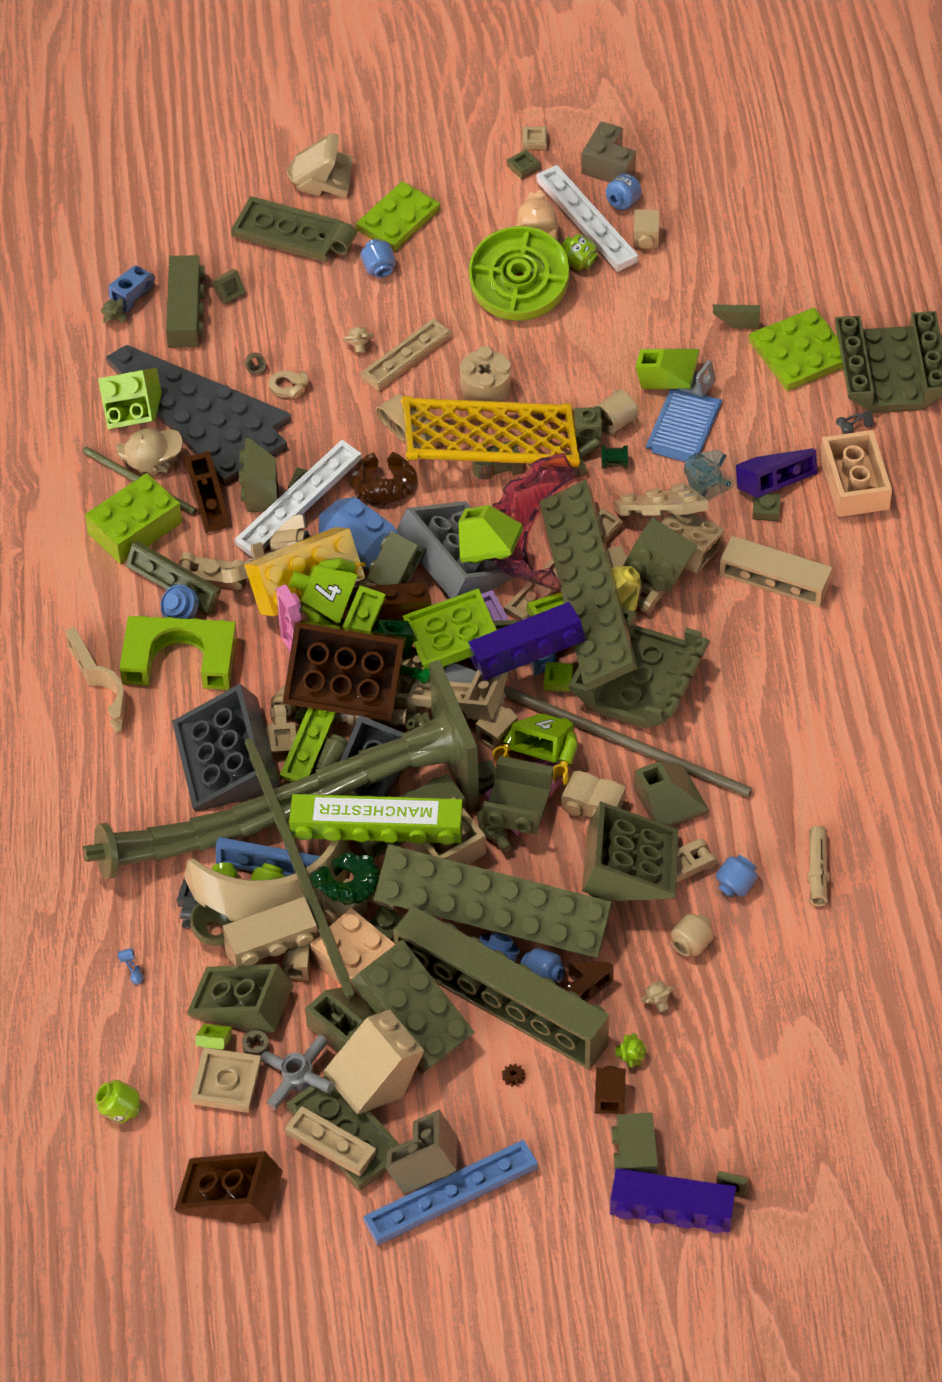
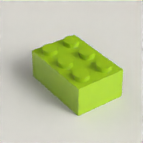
M148 473L85 514L88 534L120 565L127 561L132 543L139 541L145 546H149L182 523L180 503Z

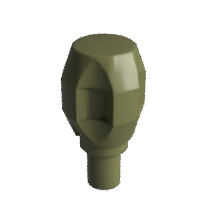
M481 809L477 814L479 828L485 834V837L498 844L502 853L509 852L512 846L507 839V828L483 824V809Z

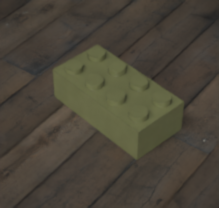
M403 939L350 980L375 1014L390 1009L422 1047L424 1053L417 1066L421 1073H424L475 1033Z

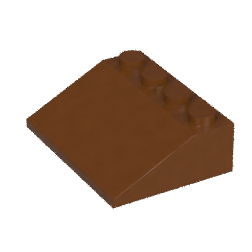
M298 619L294 625L282 704L392 721L407 637Z

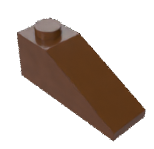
M210 451L184 457V471L205 533L231 527Z

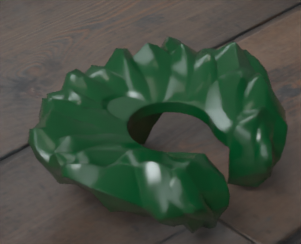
M345 852L340 854L339 857L332 859L331 866L335 876H338L343 870L351 872L354 876L352 881L346 883L336 881L332 877L330 869L326 866L318 867L313 871L310 880L312 881V886L322 891L332 901L338 900L344 905L359 904L375 892L381 871L373 863L374 858L372 856L355 855Z

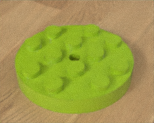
M528 226L507 227L487 236L474 250L469 263L470 287L477 302L486 311L497 317L515 321L537 318L552 310L564 297L569 284L568 258L561 244L550 234ZM522 273L524 275L516 276L515 274Z

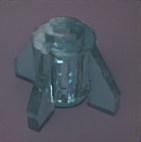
M719 450L691 455L684 464V473L687 476L689 486L703 497L708 492V489L705 487H714L718 483L729 487L731 482L721 476L719 469L727 455Z

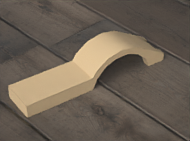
M75 627L66 630L68 648L89 686H102L116 693L117 697L114 703L108 707V712L112 718L110 724L115 734L122 733L126 700L121 679L114 671L103 666H96Z

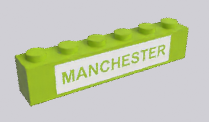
M292 794L289 819L290 832L293 838L300 840L327 839L329 841L355 840L358 842L384 841L387 843L399 841L416 844L430 842L445 845L461 843L463 803L462 799Z

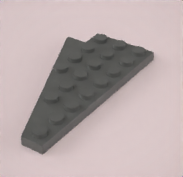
M125 345L106 356L107 364L118 375L157 368L162 394L156 415L170 430H176L181 434L183 443L194 455L210 451L217 478L224 486L239 478V469L244 466L240 465V449H245V438L252 439L273 456L287 449V442L277 430L292 422L289 412L129 345Z

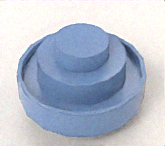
M181 584L173 585L167 589L160 603L163 617L193 619L199 607V599L196 592L192 588Z
M498 932L480 936L479 940L483 945L492 950L503 952L508 959L516 962L519 948L513 944V940L510 937Z

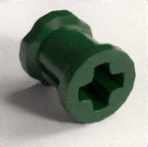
M602 445L601 468H606V466H623V468H628V445H624L622 448H607L606 445Z

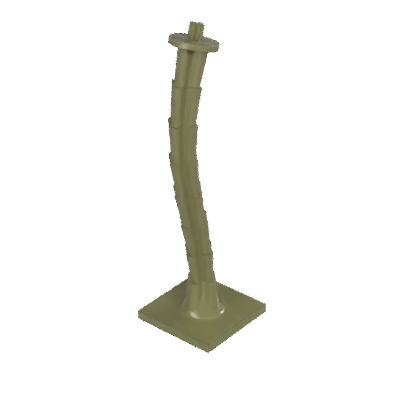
M440 660L429 663L432 720L402 734L399 739L358 751V755L319 768L315 774L275 788L274 792L286 821L290 819L292 794L342 796L368 782L373 784L409 766L415 768L436 764H449L457 786L465 797L468 812L472 813L480 810L477 745ZM265 795L233 805L232 809L190 818L188 822L147 827L146 830L113 833L111 826L107 822L100 823L95 828L94 845H87L82 848L83 858L87 862L97 861L101 875L105 879H111L116 877L119 866L151 859L159 861L199 849L202 852L215 847L219 837L232 840L242 836L247 838L276 823Z

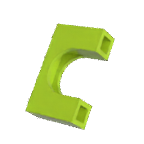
M128 616L119 668L122 684L149 685L152 663L157 653L169 645L184 643L195 646L203 653L201 667L203 688L230 689L237 643L235 621Z

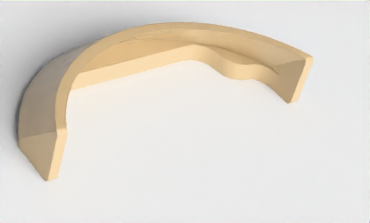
M349 840L332 841L326 851L314 863L305 868L309 879L311 873L318 867L326 866L330 869L332 877L336 881L343 882L348 871L343 870L338 876H335L331 862L332 859L339 857L342 853H351ZM193 858L187 860L184 878L194 899L203 907L207 905L211 909L226 915L233 922L305 897L296 873L272 880H244L213 871ZM312 886L322 909V898L326 895Z

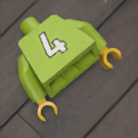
M343 558L323 560L318 566L311 568L309 576L294 570L289 586L303 591L299 601L303 604L302 610L310 621L339 626L337 624L341 621L357 578H363V575L358 574V567H365L364 562H355Z
M537 714L513 723L512 728L503 740L504 746H499L492 752L495 764H497L499 756L511 758L509 755L510 750L553 763L559 762L560 764L554 766L553 782H556L557 777L563 776V785H567L570 780L567 767L572 765L577 750V736L573 732L574 724L566 718L560 719L546 714Z

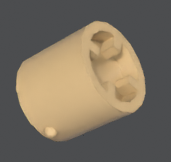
M613 390L612 395L595 406L600 407L602 429L608 434L616 433L630 422L634 423L638 417V409L634 400L623 390Z

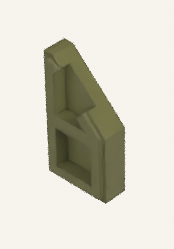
M713 305V314L733 329H759L760 305Z

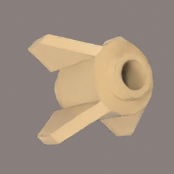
M304 514L292 516L275 531L270 539V546L273 552L314 536L310 535L307 530L301 529L306 528Z

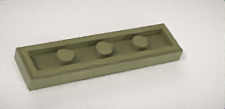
M139 541L132 543L126 567L166 590L178 584L192 588L199 599L198 608L208 614L215 612L221 592L220 588Z

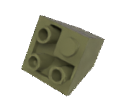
M658 761L635 770L634 790L651 820L671 827L709 812L685 767Z

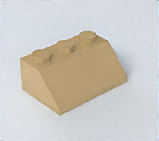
M305 897L224 925L225 953L237 968L243 965L251 966L257 963L259 959L270 955H281L287 949L295 946L302 947L310 944L317 938V925Z

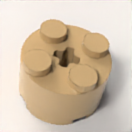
M482 346L462 360L459 366L460 390L464 400L505 402L508 399L511 389V363L503 354L491 350L490 347Z

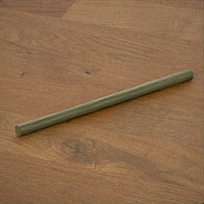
M86 446L83 449L85 455L134 482L140 478V476ZM173 496L180 503L182 510L193 516L197 513L195 507Z

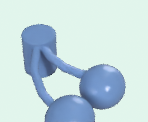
M133 948L118 951L120 962H125L131 971V982L135 985L141 984L144 976L140 972V966H135L134 971L129 964L135 965L132 959H135Z

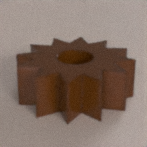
M516 1063L514 1066L511 1064L509 1067L505 1066V1070L502 1071V1080H505L506 1084L510 1083L511 1087L513 1084L516 1086L518 1083L522 1084V1080L525 1079V1070L521 1069V1066L517 1067Z

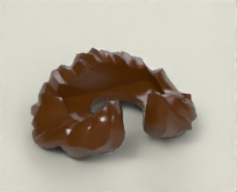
M392 452L387 458L389 470L394 475L393 479H374L373 475L378 469L379 462L375 453H371L357 463V468L350 480V486L354 488L357 498L361 497L362 499H367L370 503L375 502L376 504L381 503L385 505L387 502H399L401 498H406L407 494L411 496L413 486L417 483V474L407 460L399 454Z

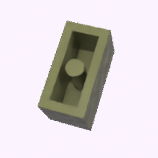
M391 531L383 539L380 546L381 551L377 559H374L370 564L367 579L378 585L409 583L426 548Z
M653 1112L617 1114L616 1126H611L612 1144H618V1153H613L614 1170L618 1168L657 1174L658 1162Z

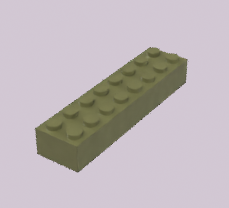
M390 844L387 847L374 897L375 901L406 909L415 906L420 910L429 911L436 917L598 959L613 904L611 901Z
M412 906L393 930L394 943L397 944L403 939L439 986L588 1070L592 1068L608 1046L609 1014L602 1007L587 1003L575 992L560 988L550 978H542L533 973L528 966L517 964L508 959L503 952L492 950L483 945L476 937H469L461 933L454 925L450 923L445 924L436 919L429 911L420 910Z

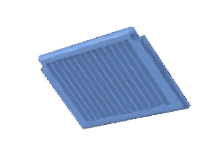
M671 389L645 447L651 449L653 454L696 465L721 406L722 399L706 395L702 398L681 389L677 391Z

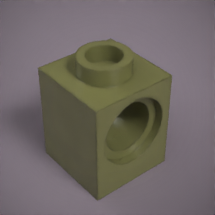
M600 407L574 408V430L577 448L582 447L594 438H598L601 441Z

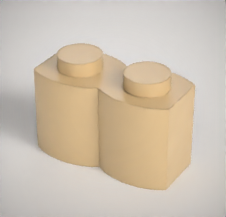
M573 771L561 796L562 808L570 815L588 816L592 819L600 801L621 809L626 799V787L611 780L599 779L586 772Z

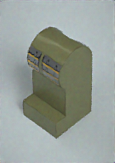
M517 444L510 448L514 453H520ZM496 446L486 448L487 451L499 452V448ZM472 461L474 476L482 480L489 479L494 474L510 470L513 475L523 473V463Z

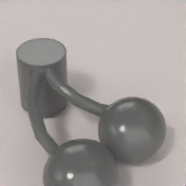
M866 411L849 416L848 418L839 417L836 419V424L841 427V431L844 434L852 433L854 430L853 425L862 417L864 426L872 427L874 425L872 411ZM859 416L852 423L847 421L851 418Z

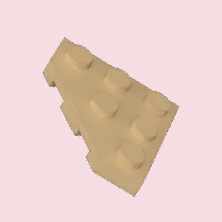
M685 483L672 485L671 489L661 491L660 488L649 489L645 491L646 494L636 496L634 493L624 494L620 496L619 500L613 501L614 510L620 516L631 515V510H635V513H642V515H662L663 510H666L667 513H674V515H686L709 510L708 500Z

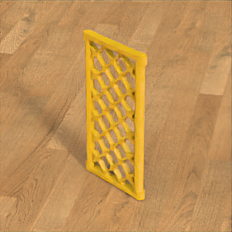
M402 396L401 403L404 416L407 460L432 459L579 467L580 460L577 451L571 403L539 404ZM410 408H416L418 413L410 415ZM430 409H442L444 414L435 416L429 411ZM456 410H465L470 415L460 417L455 412ZM481 411L493 412L495 416L488 419L481 415ZM507 412L518 413L521 417L513 420L506 414ZM532 414H544L546 419L538 421L532 417ZM565 415L566 422L560 420L557 416ZM427 417L431 422L423 424L417 419ZM446 418H452L455 421H457V423L454 425H449L443 420H445ZM472 419H478L483 424L480 426H475L471 424L469 421H471ZM503 420L509 425L500 427L495 422ZM528 421L535 426L528 429L522 426L521 423ZM553 422L560 427L553 430L546 425ZM411 424L417 426L420 429L415 432H412ZM436 425H439L442 428H444L445 431H443L442 433H437L431 428ZM464 426L471 430V432L463 434L457 429ZM486 428H492L497 433H495L494 435H489L485 433L483 430ZM512 429H517L523 434H521L520 436H514L513 434L509 433V431ZM537 430H543L549 435H547L546 437H540L536 435L534 432H536ZM567 431L568 438L560 435V433ZM427 433L434 438L426 441L419 436ZM449 434H453L456 437H458L459 440L452 442L445 437ZM478 435L485 439V441L477 443L471 438ZM503 436L512 441L508 444H503L496 439ZM525 438H531L537 443H535L534 445H528L522 440H524ZM551 439H557L563 444H561L560 446H554L548 441H550ZM413 441L422 445L421 448H413ZM441 442L448 447L447 450L435 449L433 444ZM467 443L473 447V451L461 450L459 445ZM492 444L499 448V452L487 451L485 447ZM517 444L525 449V453H514L510 448ZM543 446L549 449L551 453L539 454L536 449ZM570 448V455H565L562 450Z

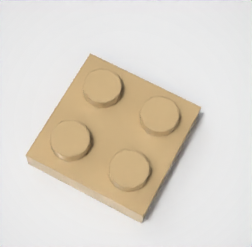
M204 1047L191 1095V1104L249 1113L262 1063L261 1056Z

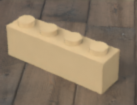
M731 536L720 560L719 575L820 607L831 584L833 567L802 558L795 554L779 551L770 546L760 545L744 538Z

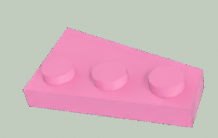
M285 584L276 588L280 635L290 652L295 622L298 619L302 620L299 612L301 604L296 593L291 594Z

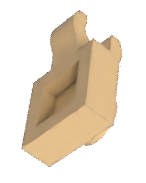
M285 704L274 705L270 709L273 724L266 726L272 754L287 753L290 751L296 737L295 723H287Z

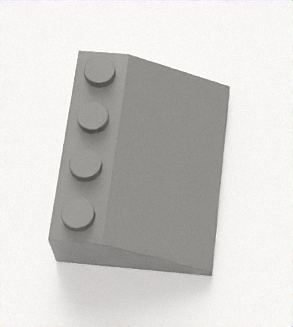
M467 501L407 508L397 528V532L426 548L420 563L449 598L478 588L481 594L518 577L525 571L513 555L504 559L490 558L478 563H472L471 561L461 563L458 522L464 509L472 508Z

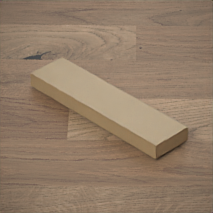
M433 318L361 372V379L378 392L450 339L451 331Z

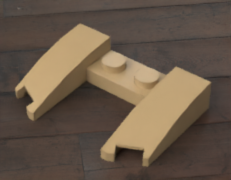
M413 647L410 658H405L402 665L411 668L416 667L423 671L420 659ZM477 670L471 683L449 682L459 706L465 712L467 719L492 721L500 703L509 671L484 681ZM401 673L394 709H408L409 713L417 714L419 707L432 708L430 679L426 684H423L419 680Z

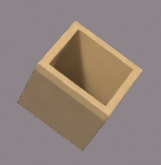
M389 1009L367 1017L326 1067L324 1074L335 1084L338 1092L355 1113L359 1115L402 1099L424 1050Z

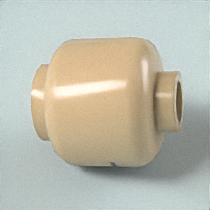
M685 915L671 931V943L674 949L685 957L700 955L714 938L710 920L704 915Z

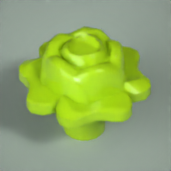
M632 1033L631 1035H624V1042L616 1046L615 1054L617 1057H622L623 1062H627L628 1068H633L634 1066H640L641 1060L644 1059L646 1054V1047L644 1042L638 1039L637 1034Z

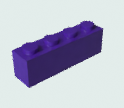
M567 602L468 641L473 662L484 681L584 642L586 639L580 618L570 602Z
M616 1168L610 1199V1214L616 1215L621 1219H643L652 1224L663 1222L676 1224L684 1229L695 1227L706 1229L711 1233H730L736 1186Z

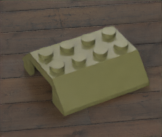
M622 608L638 668L588 691L583 684L580 667L578 666L569 683V689L595 713L647 729L665 723L667 718L674 716L680 704L679 699L683 698L691 682L689 678L694 676L701 661L700 658L703 657L710 641L702 637V632L687 627L684 631L685 640L637 626L636 612Z

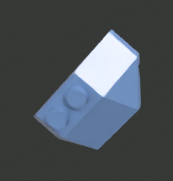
M356 497L338 499L319 514V533L334 527L350 528L360 562L365 563V567L362 566L363 570H369L372 561L377 559L385 536L389 535L391 531L398 533L390 522Z

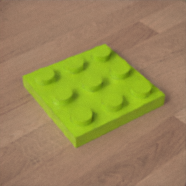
M815 307L749 334L748 341L786 391L843 368L838 337Z
M479 588L403 615L404 621L409 622L415 634L413 644L423 669H429V663L440 660L444 667L471 657L468 641L497 630Z

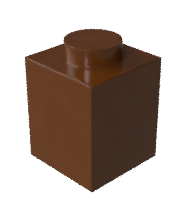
M615 1066L596 1067L595 1113L624 1114L625 1068Z

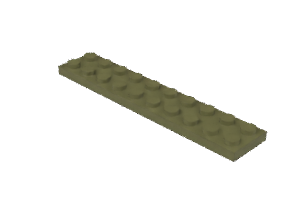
M585 479L547 497L539 503L564 603L570 602L582 623L586 641L576 644L574 647L583 684L590 691L638 667L591 486Z

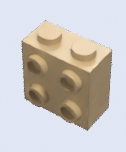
M673 513L671 516L667 515L663 521L664 525L698 546L685 570L698 573L719 551L725 529L717 526L714 522L705 521L694 516L692 513L686 515H674Z

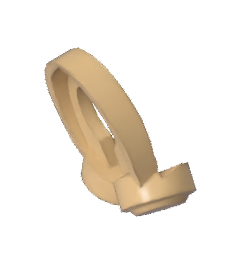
M292 371L277 372L269 378V389L272 394L278 397L297 399L303 395L308 385V374L306 371H300L299 374ZM281 378H287L292 384L296 385L294 387L287 386L281 388L276 385V382Z

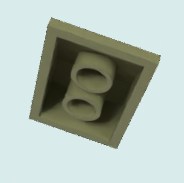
M278 964L243 965L237 968L235 966L206 967L187 1014L189 1017L230 1026L247 1032L252 1030L275 1032L294 985Z

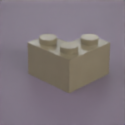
M600 121L582 151L581 174L606 182L613 181L621 174L634 175L636 151L622 147V127Z
M440 1110L413 1121V1139L387 1150L386 1170L403 1194L419 1190L426 1184L440 1178H446L457 1171V1135Z

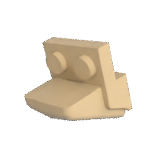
M334 133L328 134L296 154L286 170L291 182L297 184L296 190L318 197L322 191L343 198L346 197L349 191L353 157L337 152L339 135Z

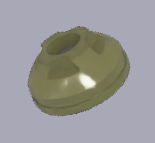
M197 903L191 912L190 918L193 934L205 944L223 946V932L219 935H212L206 928L210 924H217L223 929L224 925L233 921H230L226 915L211 909L207 905L203 907Z

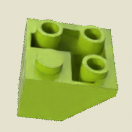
M640 349L635 368L641 389L691 388L699 358V349Z
M491 505L464 509L458 522L461 563L470 561L478 563L490 558L504 559L512 555L523 530L522 524Z

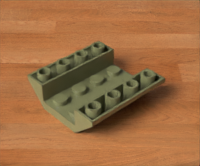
M936 311L911 313L909 326L872 329L862 328L860 316L835 317L849 399L866 410L872 411V413L923 410L942 398V338Z

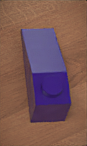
M814 448L754 457L736 465L737 489L757 498L818 474L817 453Z

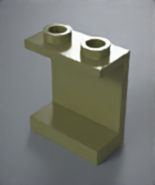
M499 756L496 764V780L489 801H484L482 823L493 827H502L537 835L552 789L554 767Z

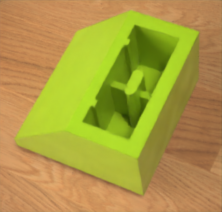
M157 368L98 378L107 429L155 421L162 394Z

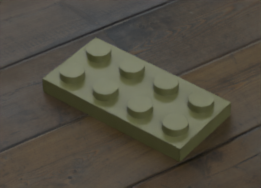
M311 1085L286 1103L288 1111L293 1116L303 1106L376 1148V1156L360 1177L335 1163L358 1191L387 1171V1150L400 1144L370 1111L357 1115L335 1087L331 1093H326Z

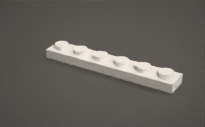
M558 165L536 174L538 184L580 231L596 244L597 250L617 272L638 262V254Z
M341 440L234 539L235 545L252 558L251 545L262 542L263 550H265L270 545V539L275 531L292 516L304 514L362 460L361 453L344 440Z

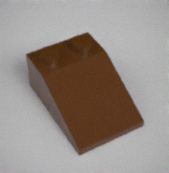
M266 1151L190 1158L174 1210L177 1213L237 1224L269 1222L283 1170Z

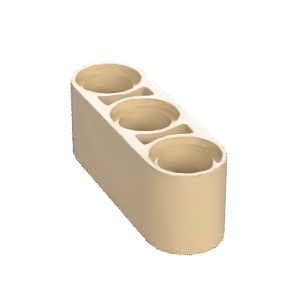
M397 394L378 406L376 413L380 421L406 445L401 403L402 396ZM410 408V415L418 413L416 408ZM425 417L417 419L423 424L430 423ZM411 424L412 432H415L420 429L417 426ZM435 426L431 428L437 433H440ZM427 433L419 436L426 441L434 438ZM413 441V448H421L422 445ZM437 442V443L433 444V446L436 448V447H438L439 445H441L442 443H441V442Z

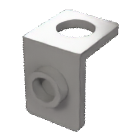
M708 360L699 372L695 371L691 388L681 390L703 398L716 381L712 361Z

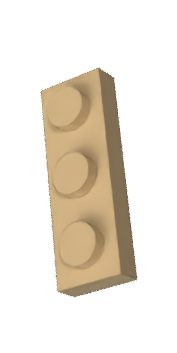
M303 1106L300 1107L285 1127L286 1135L359 1177L377 1154L375 1147Z

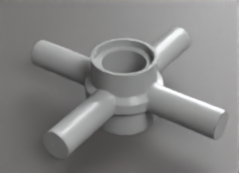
M319 1035L304 1055L291 1053L281 1058L268 1051L263 1052L261 1056L262 1062L281 1070L283 1082L266 1102L269 1107L276 1110L291 1089L304 1091L312 1085L326 1093H331L334 1090L335 1084L313 1073L312 1062L328 1043L324 1036Z

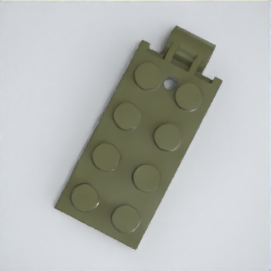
M250 196L233 225L231 234L235 238L328 262L329 255L327 253L329 251L342 255L348 252L357 235V231L352 225L344 223L342 220Z

